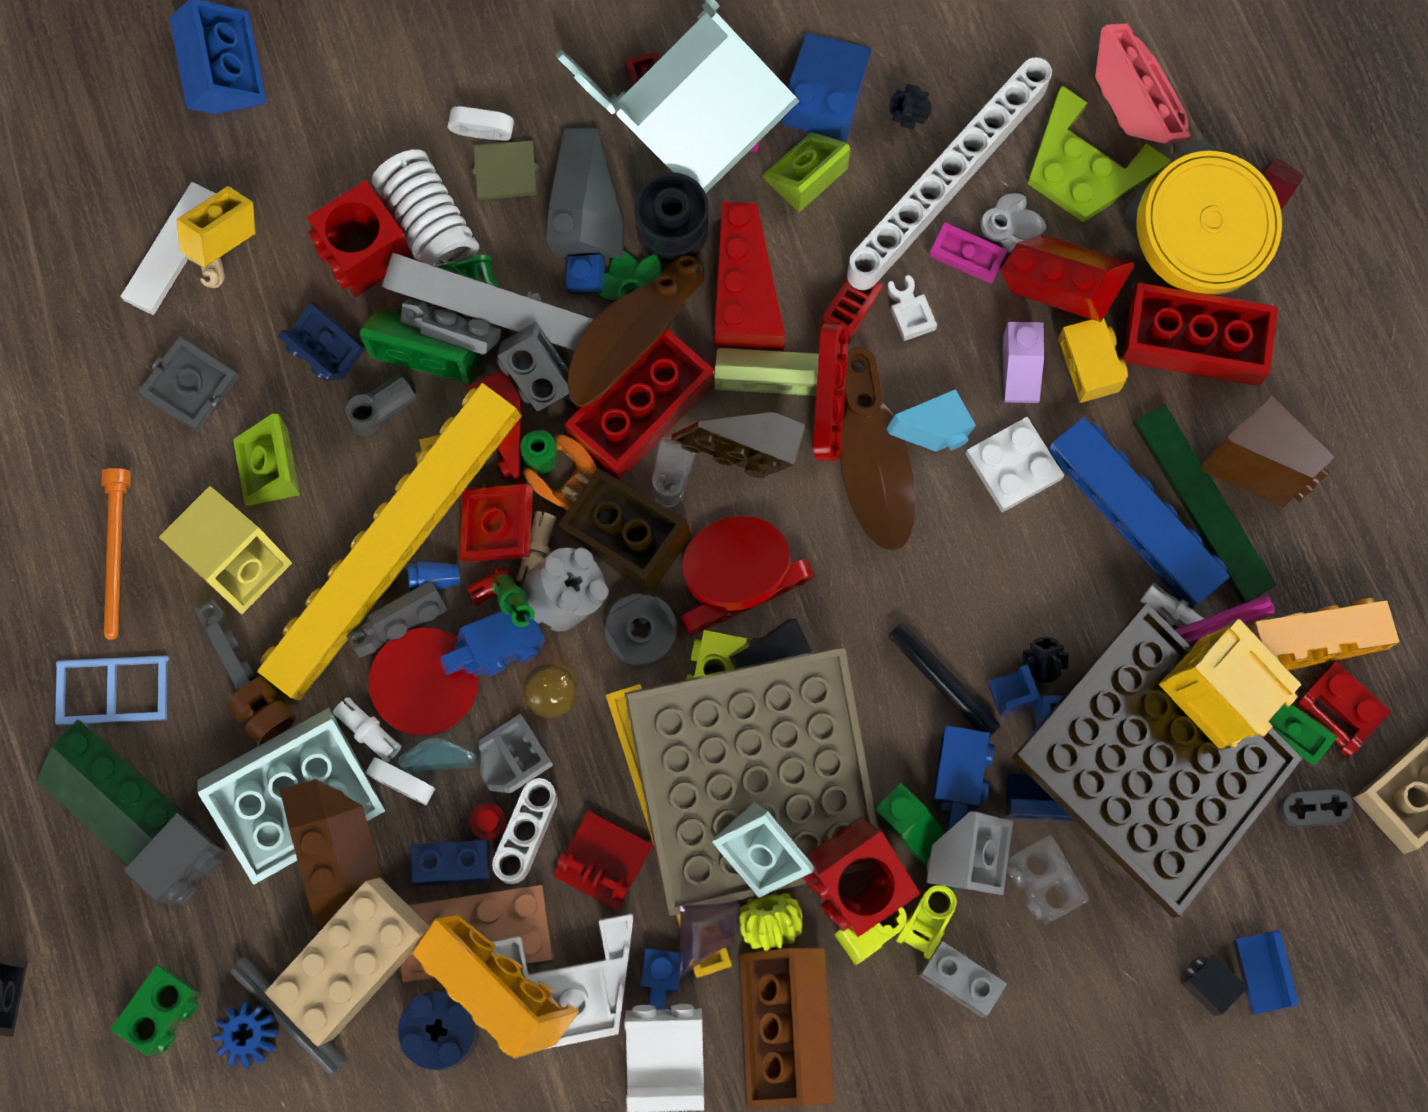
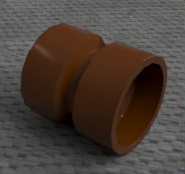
M258 677L242 686L229 698L226 704L240 723H247L244 730L257 746L285 732L296 719L283 700L276 701L278 693L264 677Z

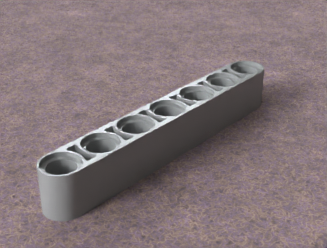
M395 253L391 255L382 287L517 332L537 322L551 343L572 350H576L584 332L594 321V319Z

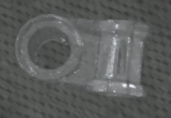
M662 435L657 452L656 466L652 479V494L654 500L659 505L673 507L678 505L684 497L696 453L682 449L681 443L671 440V436ZM667 483L673 484L671 485L670 490L663 489L666 487Z

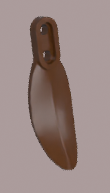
M692 256L679 257L653 282L618 299L589 325L577 345L568 375L569 396L576 406H588L601 397L661 337L673 321L678 306L704 282V264L700 259Z
M853 347L848 350L845 385L847 408L843 417L840 451L843 482L850 505L864 532L883 549L897 550L907 543L914 524L915 493L910 457L905 440L890 435L886 429L894 415L882 400L881 385L874 355L866 348ZM859 362L863 365L864 370L862 372H855L852 370L851 364ZM866 396L869 398L870 404L868 406H861L857 398Z

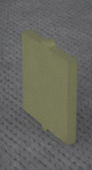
M533 140L473 145L475 168L472 169V175L476 177L478 200L537 195L536 172L539 168L534 159Z

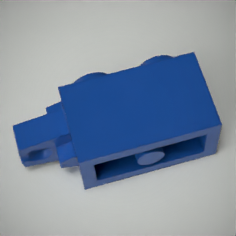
M501 611L461 627L457 637L458 642L454 645L456 650L442 656L440 663L446 675L465 669L467 675L473 673L476 677L485 673L487 677H490L505 670L508 663L519 660L520 663H525L536 658L540 654L539 651L542 649L545 638L538 623L535 620L529 619L527 615L526 618L530 624L525 627H518L511 621V617Z
M947 725L942 731L931 803L940 804L941 811L949 813L946 832L966 814L975 812L979 807L980 801L986 802L989 780L983 779L985 765L991 766L994 755V744H989L990 733Z

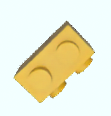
M229 186L176 219L180 251L203 267H206L255 234L253 202Z
M1103 318L1101 322L1088 320L1063 327L1058 342L1079 403L1120 392L1128 378V371L1122 358L1118 359L1114 348L1116 347V336L1112 327H1107L1105 319Z

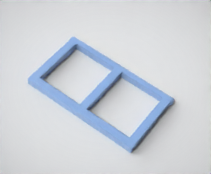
M163 655L56 661L55 724L57 726L73 725L78 719L85 724L167 720V665L169 657ZM158 664V712L116 714L117 666ZM108 666L107 715L65 717L66 668Z

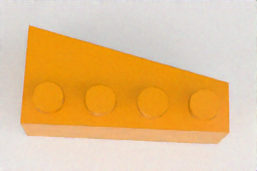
M452 915L435 919L412 953L422 964L423 970L435 977L447 989L449 997L460 1003L472 1015L473 1021L479 1027L486 1029L498 1042L499 1048L514 1059L556 1046L579 1013V1010L570 1003L563 1008L550 997L554 992L542 981L538 985L529 981L521 974L522 965L513 958L510 959L504 955L495 954L493 952L495 944L460 916Z

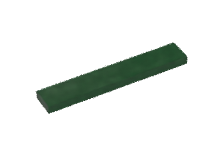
M1164 404L1134 420V427L1213 555L1219 557L1225 564L1226 572L1230 576L1228 580L1242 603H1247L1273 589L1277 584L1211 477L1200 468L1202 466L1201 461L1167 406Z

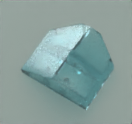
M438 736L422 741L398 757L399 765L405 772L479 767L478 759L473 752Z

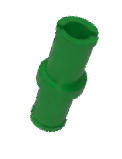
M498 576L497 580L500 586L497 582L493 581L492 589L498 596L499 607L511 617V621L516 626H528L530 622L527 620L526 615L533 621L535 613L528 604L527 594L521 587L515 584L511 576Z

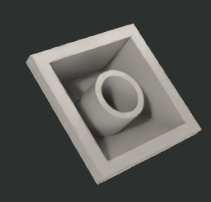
M977 812L966 814L932 845L931 855L927 861V883L1004 895L1013 821Z

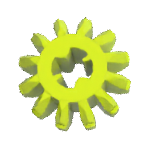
M776 891L757 899H748L747 904L740 908L739 927L744 941L750 943L752 949L763 947L765 951L772 947L781 949L783 944L794 943L795 937L802 934L803 917L801 908L798 906L797 900L792 899L790 894L778 895Z

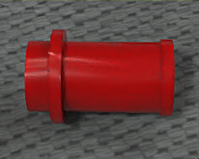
M496 567L494 568V573L466 586L468 592L472 594L471 597L476 606L496 596L492 589V583L495 581L500 586L497 580L498 576H511L506 567L501 569Z

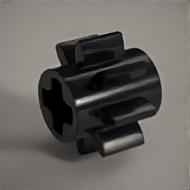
M911 84L906 85L905 91L897 89L889 103L890 113L893 115L892 121L898 122L901 127L914 129L916 123L924 124L929 118L932 109L931 101L928 99L929 93L921 91L920 87Z
M1037 638L1030 643V650H1023V666L1028 665L1032 677L1037 681H1055L1061 676L1062 669H1068L1069 653L1064 652V645H1060L1059 641L1054 638Z

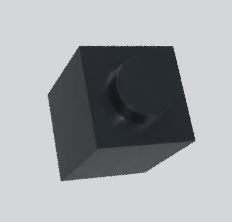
M1215 954L1207 956L1205 959L1201 956L1194 959L1184 970L1188 976L1181 983L1213 1016L1223 1015L1248 989Z

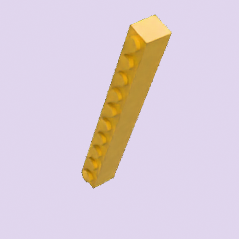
M482 383L478 389L473 388L467 393L462 401L463 408L455 418L452 416L443 424L440 429L441 436L433 446L428 445L421 452L417 460L419 464L411 475L407 473L400 479L396 485L395 491L397 492L389 503L384 502L378 507L373 515L375 521L366 532L364 530L361 531L354 538L350 546L352 550L344 560L340 559L332 566L328 573L330 578L322 589L317 588L310 594L306 600L305 605L307 608L299 618L294 617L283 630L285 636L276 647H270L260 660L262 665L257 672L290 698L300 701L346 643L348 640L347 635L356 630L521 418V414L513 405Z

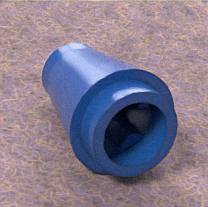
M416 559V563H407L409 592L429 581H432L436 590L460 585L459 565Z

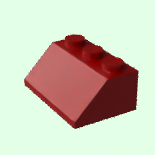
M1040 235L1017 242L1000 271L1012 294L1101 322L1135 265L1129 260L1047 235Z

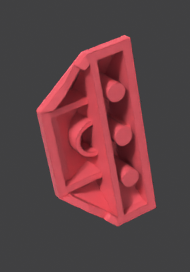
M1128 23L1105 25L1101 29L1095 78L1102 89L1103 97L1113 109L1119 126L1125 131L1126 135L1163 144L1187 141L1191 137L1188 131L1187 113L1155 56L1139 38L1133 35V29Z

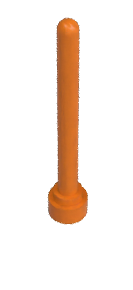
M121 468L103 469L101 485L105 487V493L108 494L104 636L108 640L116 639L119 634L123 494H126L127 488L131 487V471Z

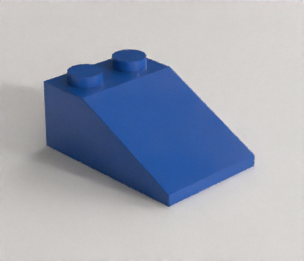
M806 33L788 87L799 99V102L782 118V126L848 141L872 48Z

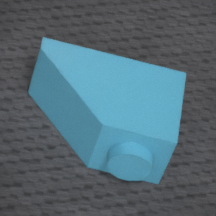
M955 389L896 414L886 429L892 436L937 452L946 447L954 450L967 443L969 440L967 437L976 425Z

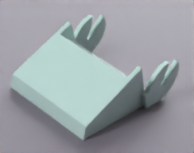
M705 0L706 2L702 5L704 10L697 16L699 20L627 93L623 91L618 97L613 94L609 98L591 77L565 52L560 50L556 54L557 59L575 75L574 78L611 114L615 112L674 173H681L693 178L702 186L705 193L799 102V99L716 12L720 5L715 0Z

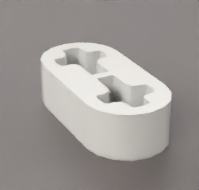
M458 106L451 109L447 127L452 132L463 136L507 141L511 139L514 120L509 115L501 112Z
M376 757L373 758L365 773L374 780L423 805H427L435 790L429 784Z

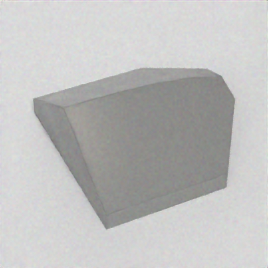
M521 713L479 740V749L481 751L480 775L490 791L512 793L553 766L546 751Z

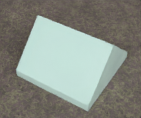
M756 802L749 806L712 840L716 848L758 897L812 873L815 868L771 814Z

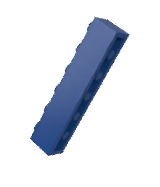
M1083 417L1052 443L1049 452L1064 473L1178 599L1185 600L1188 603V607L1193 610L1230 578L1226 572L1225 564L1219 557L1210 555L1202 546V540L1193 529L1185 528L1177 519L1178 514L1168 502H1162L1154 494V488L1149 480L1143 475L1138 476L1129 466L1130 462L1121 450L1112 448L1105 440L1106 436L1103 430L1096 423H1090Z

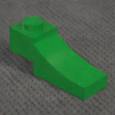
M900 783L875 808V815L899 838L898 841L927 868L932 845L946 831L928 812L927 808ZM948 887V888H950L953 892L956 890V888Z

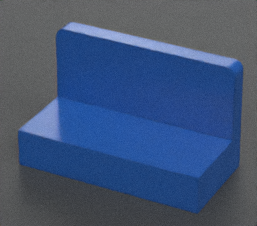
M1280 930L1234 939L1233 944L1242 980L1248 987L1245 992L1251 1015L1299 1006Z

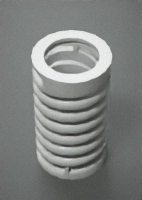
M412 149L401 152L386 160L377 168L372 176V184L377 193L382 196V202L388 208L389 213L403 231L408 246L417 261L437 267L442 264L466 260L477 255L479 243L475 238H472V231L466 226L465 219L460 216L459 209L454 205L452 197L448 195V190L442 184L441 178L435 173V168L430 163L425 151ZM411 161H418V162H414V163H412V164L407 165V163H409V162H411ZM401 166L403 167L401 170H399L397 173H395V174L390 178V176H391L398 168H400ZM467 248V250L462 256L453 261H448L449 259L457 256Z

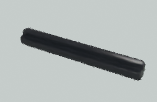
M905 624L898 625L890 633L889 639L977 731L990 733L991 737L1000 728V723Z

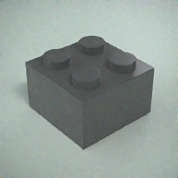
M177 813L123 871L155 901L175 908L178 903L183 905L190 900L197 890L194 886L204 875L209 877L220 867L223 862L221 857L226 851L195 822Z

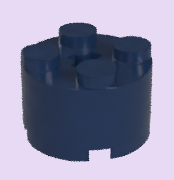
M433 991L415 997L407 1005L399 1020L398 1039L402 1052L414 1064L430 1070H448L463 1063L474 1052L479 1039V1026L473 1021L472 1015L460 1003L451 999L447 992ZM443 1020L442 1027L448 1029L447 1035L440 1036L438 1041L435 1042V1035L431 1033V1027L438 1026L439 1021Z

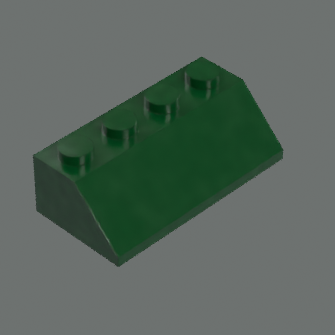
M79 719L51 747L37 777V781L127 865L136 858L177 813L193 821L93 728Z

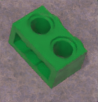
M156 965L110 1030L146 1056L156 1057L159 1052L161 1054L165 1053L176 1038V1034L173 1032L182 1020L186 1022L195 1013L199 1006V1002L196 1000L202 992L168 968ZM174 986L178 991L179 997L176 1004L168 1008L164 1004L163 995L168 988ZM150 1018L155 1023V1032L151 1038L145 1040L141 1036L140 1028L142 1023Z

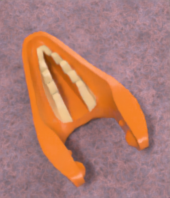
M558 434L554 437L557 450L563 451L576 465L572 476L560 488L552 491L544 480L538 476L536 470L526 467L522 473L536 493L568 511L598 468L580 443L570 437Z

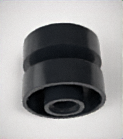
M669 172L654 176L640 188L635 200L637 237L643 250L649 256L656 255L660 262L669 264L682 256L695 257L705 246L709 232V203L702 186L687 175Z

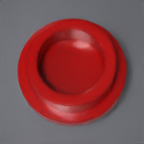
M486 803L479 805L470 816V829L481 840H495L506 829V815L495 804Z

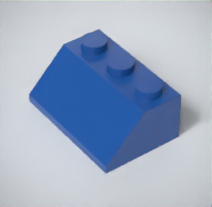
M188 0L169 18L187 109L219 114L262 105L267 101L249 11L202 0Z

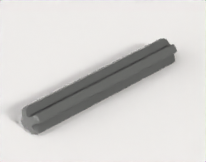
M242 958L234 964L230 970L232 975L275 1017L328 1074H336L346 1062L341 1054L329 1042L317 1047L265 994V991L272 983L249 959Z

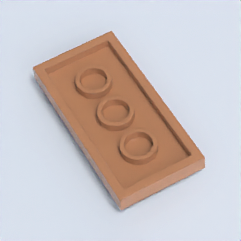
M543 885L408 905L429 927L437 918L458 915L490 941L521 935L527 965L553 961ZM413 954L401 965L403 983L436 979L423 970L422 964Z

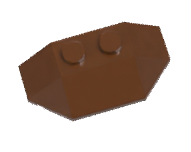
M313 779L279 790L307 898L319 933L365 881L376 878L382 879V874L363 805L320 780Z

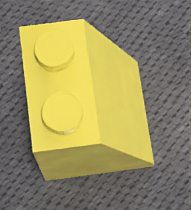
M211 486L159 536L177 556L241 615L292 564L257 525Z

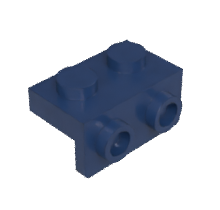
M309 303L291 330H282L278 335L286 343L285 348L289 353L307 361L312 366L310 370L317 377L325 381L344 379L366 349L364 343L317 303Z

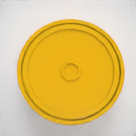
M1199 151L1175 160L1150 182L1138 206L1136 228L1139 244L1146 260L1153 270L1167 283L1184 291L1221 295L1245 285L1269 265L1280 243L1282 216L1274 190L1266 178L1254 166L1229 153Z

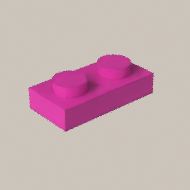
M944 222L929 257L993 284L1008 250Z

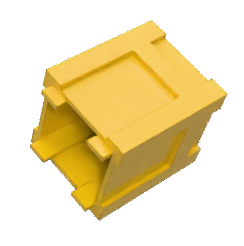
M1240 619L1211 634L1208 633L1202 636L1177 666L1159 683L1160 687L1219 749L1225 748L1228 745L1235 748L1243 738L1249 736L1253 737L1260 734L1261 737H1264L1273 727L1268 721L1283 704L1287 707L1291 706L1298 697L1294 692L1301 685Z

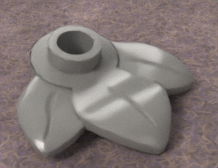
M1019 193L1007 194L997 201L995 208L985 212L980 222L982 235L991 242H999L1002 248L1008 250L1007 254L1009 255L1017 242L1040 236L1047 228L1046 223L1039 214L1032 210H1026V197Z

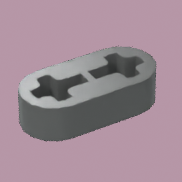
M1337 789L1292 793L1285 797L1279 805L1281 819L1291 827L1334 825L1347 820L1353 812L1351 797L1346 792ZM1333 797L1335 803L1342 804L1343 808L1335 816L1332 810L1321 811L1320 805L1331 802ZM1295 800H1298L1299 806H1311L1312 811L1300 815V819H1298L1296 813H1290L1289 807L1295 804Z

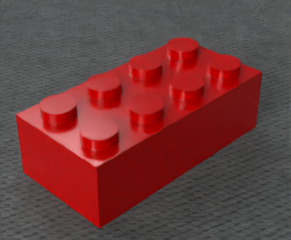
M1137 283L1129 301L1121 358L1127 364L1260 386L1269 375L1271 369L1278 306Z
M666 329L661 337L607 392L590 405L581 407L565 423L567 437L580 443L600 467L609 475L621 481L715 384V370L670 330Z

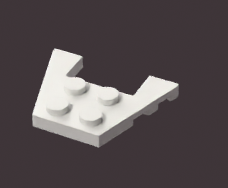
M632 913L599 919L606 959L532 974L528 973L521 935L491 941L495 944V949L493 950L495 954L504 955L517 961L523 966L521 974L536 985L541 981L554 991L550 997L563 1008L570 1003L579 1010V1013L561 1039L553 1047L617 1035L619 1033L633 926Z

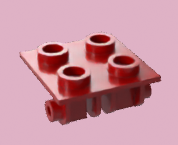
M588 811L568 849L560 856L557 863L558 867L553 877L619 911L653 844Z

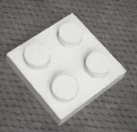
M1028 417L967 449L965 453L1002 513L1059 482L1064 477V474Z

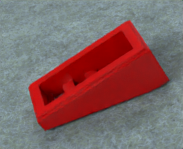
M847 279L822 316L819 328L822 329L824 323H844L848 330V344H850L884 285L877 282L870 288L872 291L868 295L852 287ZM850 292L865 302L863 305L847 297L848 293ZM842 303L856 309L858 313L855 315L841 307ZM838 313L852 322L849 325L834 317L835 314Z

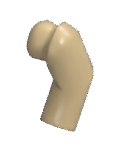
M185 255L186 259L200 265L199 263ZM220 257L206 267L200 265L203 276L200 280L205 287L217 288L223 283L225 274Z

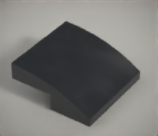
M794 618L787 619L763 637L753 638L730 654L729 658L734 668L737 669L811 653L812 650L797 619Z

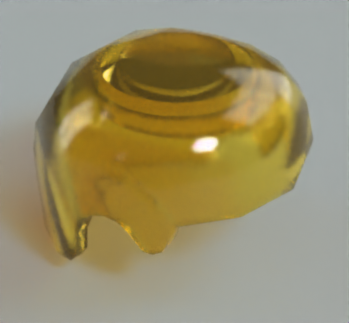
M553 661L539 664L526 676L524 681L523 696L525 703L536 715L546 718L562 716L574 706L577 699L578 680L574 673L564 664Z

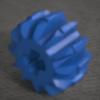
M242 1002L239 1013L234 1007L226 1009L227 1016L230 1019L229 1022L224 1019H217L216 1025L224 1028L223 1034H213L212 1040L224 1041V1044L216 1050L218 1056L230 1053L227 1059L228 1065L235 1066L240 1060L242 1068L249 1069L252 1065V1058L258 1064L266 1062L265 1055L262 1052L263 1049L275 1052L276 1046L269 1043L268 1038L278 1037L279 1030H268L267 1027L273 1024L276 1019L273 1015L262 1018L265 1010L262 1005H257L251 1012L250 1004ZM246 1029L252 1030L253 1038L247 1039L246 1046H243L245 1041L239 1040V1033L245 1032Z

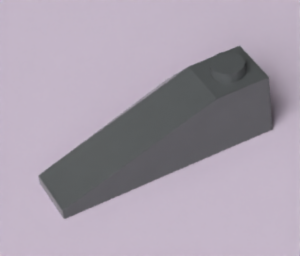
M564 128L548 211L546 243L555 258L601 254L603 258H622L625 225L598 129Z

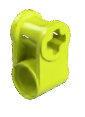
M935 885L926 890L914 911L909 915L896 942L900 944L905 942L923 952L924 958L929 960L945 932L944 929L955 911L957 902L954 892L943 885ZM939 892L946 896L948 907L944 913L938 914L930 909L928 900L932 893ZM913 931H915V932H917L918 934L924 936L925 938L928 939V941H926L925 939H923V938L919 937L918 935L914 934Z
M903 907L896 911L898 916L894 919L896 924L894 928L890 925L882 926L878 923L860 937L855 936L848 929L844 932L840 929L834 934L855 966L883 946L882 944L904 928L907 920Z

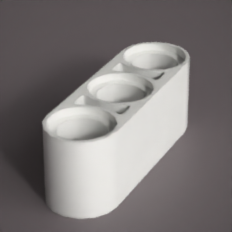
M532 779L525 785L492 863L493 871L506 884H519L526 878L558 802L557 793L552 784L546 779ZM541 788L548 790L550 798L545 805L534 806L531 804L530 798L535 790ZM526 822L535 825V834L531 839L521 841L516 838V830L519 825ZM508 857H517L521 863L519 871L511 876L504 875L501 870L503 861Z

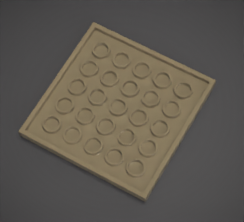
M845 647L829 648L625 693L665 908L669 916L757 896L712 843L716 835L754 802L771 814L804 855L810 853L859 818L878 829ZM870 857L868 859L860 858L851 862L841 875L873 868ZM801 877L774 891L799 886L806 883Z

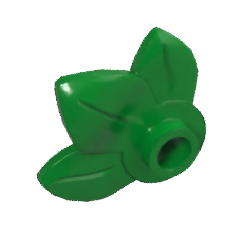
M623 251L622 258L612 259L610 273H604L603 292H598V294L604 299L617 301L630 292L650 284L661 274V265L658 257L651 255L639 264L631 255Z

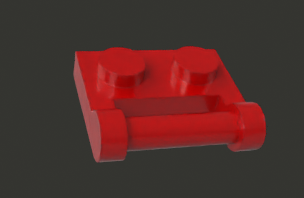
M1334 662L1295 704L1337 735V739L1334 742L1341 747L1339 751L1347 759L1361 747L1363 742L1392 712L1337 662ZM1317 698L1320 699L1355 733L1349 736L1314 704Z

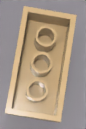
M1428 731L1353 797L1403 854L1418 850L1428 841Z
M381 878L365 881L265 991V994L317 1047L333 1040L413 953L429 929V926Z

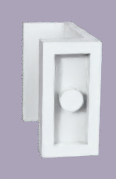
M690 1004L673 1005L671 1010H656V1007L652 1005H638L633 1007V1011H626L627 1112L704 1111L702 1009H694V1006Z

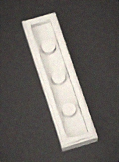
M193 182L190 183L123 291L121 298L125 302L154 316L188 260L179 248L176 219L216 193Z

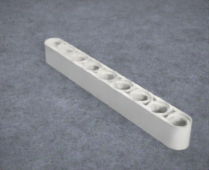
M1034 57L1025 61L853 251L847 271V279L852 287L858 290H866L873 287L1043 98L1052 75L1051 66L1046 60ZM1029 78H1036L1039 80V82H1034ZM1008 101H1016L1019 105H1012ZM992 123L997 125L999 128H991L987 126V124ZM965 147H974L978 151L971 152L967 150ZM944 170H952L957 175H948ZM922 194H932L936 199H927ZM909 217L914 220V223H905L900 218ZM888 241L893 247L885 248L878 242ZM866 265L870 267L871 271L861 272L856 267Z

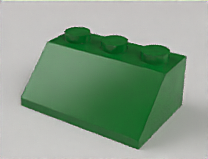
M377 308L361 328L359 335L370 359L471 384L480 353L421 335V329L400 322L402 310L389 308V311Z

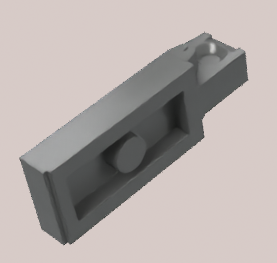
M408 298L402 304L400 322L421 329V335L483 355L500 341L501 329L490 326L486 321L470 320L458 316L449 309L428 307L425 301Z
M429 581L367 616L369 621L358 630L347 635V638L357 656L361 658L375 652L376 649L382 648L390 639L397 640L403 637L407 630L418 628L448 610L432 581Z
M214 599L194 608L236 690L256 679L247 660L239 663L234 651L240 648L230 629L225 632L222 631L225 615Z

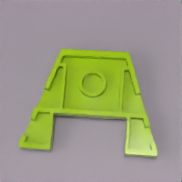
M1062 86L1059 90L1028 184L1084 223L1118 201L1121 196L1130 190L1137 189L1146 183L1149 178L1160 173L1170 164L1171 160L1147 143L1126 169L1069 130L1085 110L1087 102Z

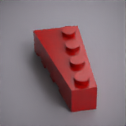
M722 201L715 347L784 351L785 332L757 203Z

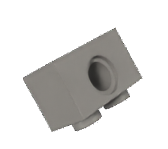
M943 941L938 944L933 955L918 975L981 1018L988 1016L1007 985L1006 982Z

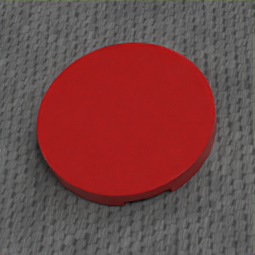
M749 516L725 518L708 525L690 541L682 560L683 575L692 595L701 603L706 602L711 605L726 607L727 611L748 609L771 598L778 592V586L782 583L791 567L789 547L781 531L765 520Z
M415 628L407 630L406 634L397 640L390 639L380 649L371 666L369 691L375 709L390 726L410 736L431 737L453 729L468 714L475 702L476 696H478L479 676L475 677L473 673L467 675L465 669L446 675L440 663L442 656L456 650L454 645L458 642V639L455 636L440 629Z

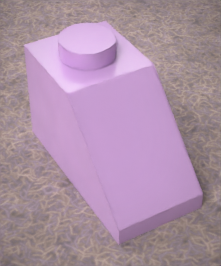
M1008 322L1003 334L1004 403H1039L1044 364V322Z

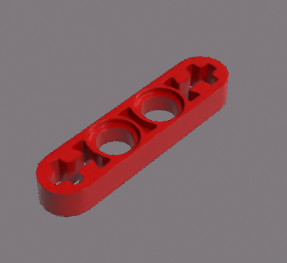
M824 323L820 332L813 452L818 461L835 462L838 460L841 451L848 354V330L844 323Z
M802 559L792 563L790 570L777 588L778 592L765 602L811 581L816 575L809 561ZM706 603L683 615L681 620L688 634L695 635L754 607L727 611L726 607Z

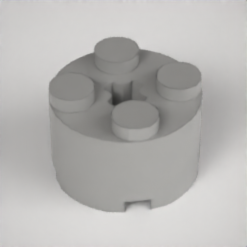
M560 548L554 550L527 572L524 586H522V589L527 594L528 604L535 613L533 620L539 624L543 622L551 626L550 630L567 631L578 625L602 605L609 592L599 566L593 560L592 554L584 548Z

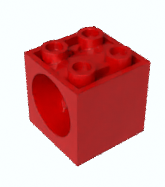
M367 180L306 217L311 226V230L307 234L313 242V247L324 263H328L333 271L332 275L342 290L349 287L355 297L384 280L392 253L413 259L403 231ZM370 230L378 233L375 241L362 251L349 253L338 250L341 241L352 232Z
M861 818L805 855L815 868L812 873L802 878L813 893L816 891L818 896L824 901L820 904L822 910L832 923L835 922L842 932L848 929L855 936L860 937L921 894L882 831ZM870 857L873 865V875L869 886L855 898L847 899L841 897L840 899L838 883L843 870L857 859H868Z

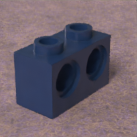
M487 840L411 844L412 882L418 887L492 882L491 845Z

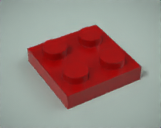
M528 484L464 490L462 492L459 559L464 562L530 557L533 487Z

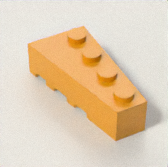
M1373 598L1355 601L1349 607L1339 608L1338 605L1321 608L1317 612L1306 614L1303 612L1294 613L1285 617L1256 621L1247 625L1252 633L1288 671L1388 650L1399 643L1388 601L1374 602Z

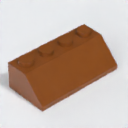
M788 948L739 954L747 1108L834 1104L825 948Z

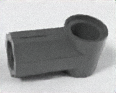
M398 373L366 395L361 394L352 397L347 402L346 415L352 431L359 436L367 437L375 434L379 430L381 423L417 399L410 385ZM362 411L372 413L368 419H356V415Z

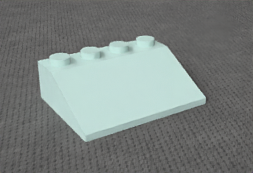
M329 708L197 780L200 798L253 885L297 861L279 789L318 779L363 805L367 821L385 812L380 799Z

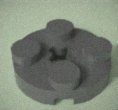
M639 593L630 594L618 600L608 614L605 626L607 645L615 657L631 667L656 664L670 653L676 643V618L671 608L663 600ZM639 621L642 625L649 624L651 626L647 631L648 636L646 638L634 637L631 634L635 630L633 625L635 622Z

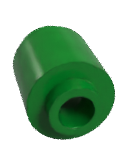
M535 430L528 433L522 439L520 449L527 468L536 470L537 474H545L555 468L559 456L556 442L551 434L546 431Z

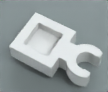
M910 275L905 276L904 279L905 286L907 287L905 291H898L893 281L888 282L887 287L889 297L893 301L898 302V304L892 305L891 313L903 341L934 331L937 327L925 295L914 297L915 283Z

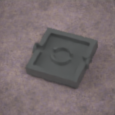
M179 336L164 358L159 357L155 360L152 366L154 371L139 389L138 393L198 433L212 413L218 409L221 401H224V397L238 380L239 375Z

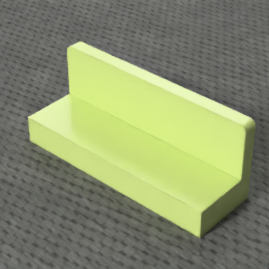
M718 348L714 390L816 396L819 354Z

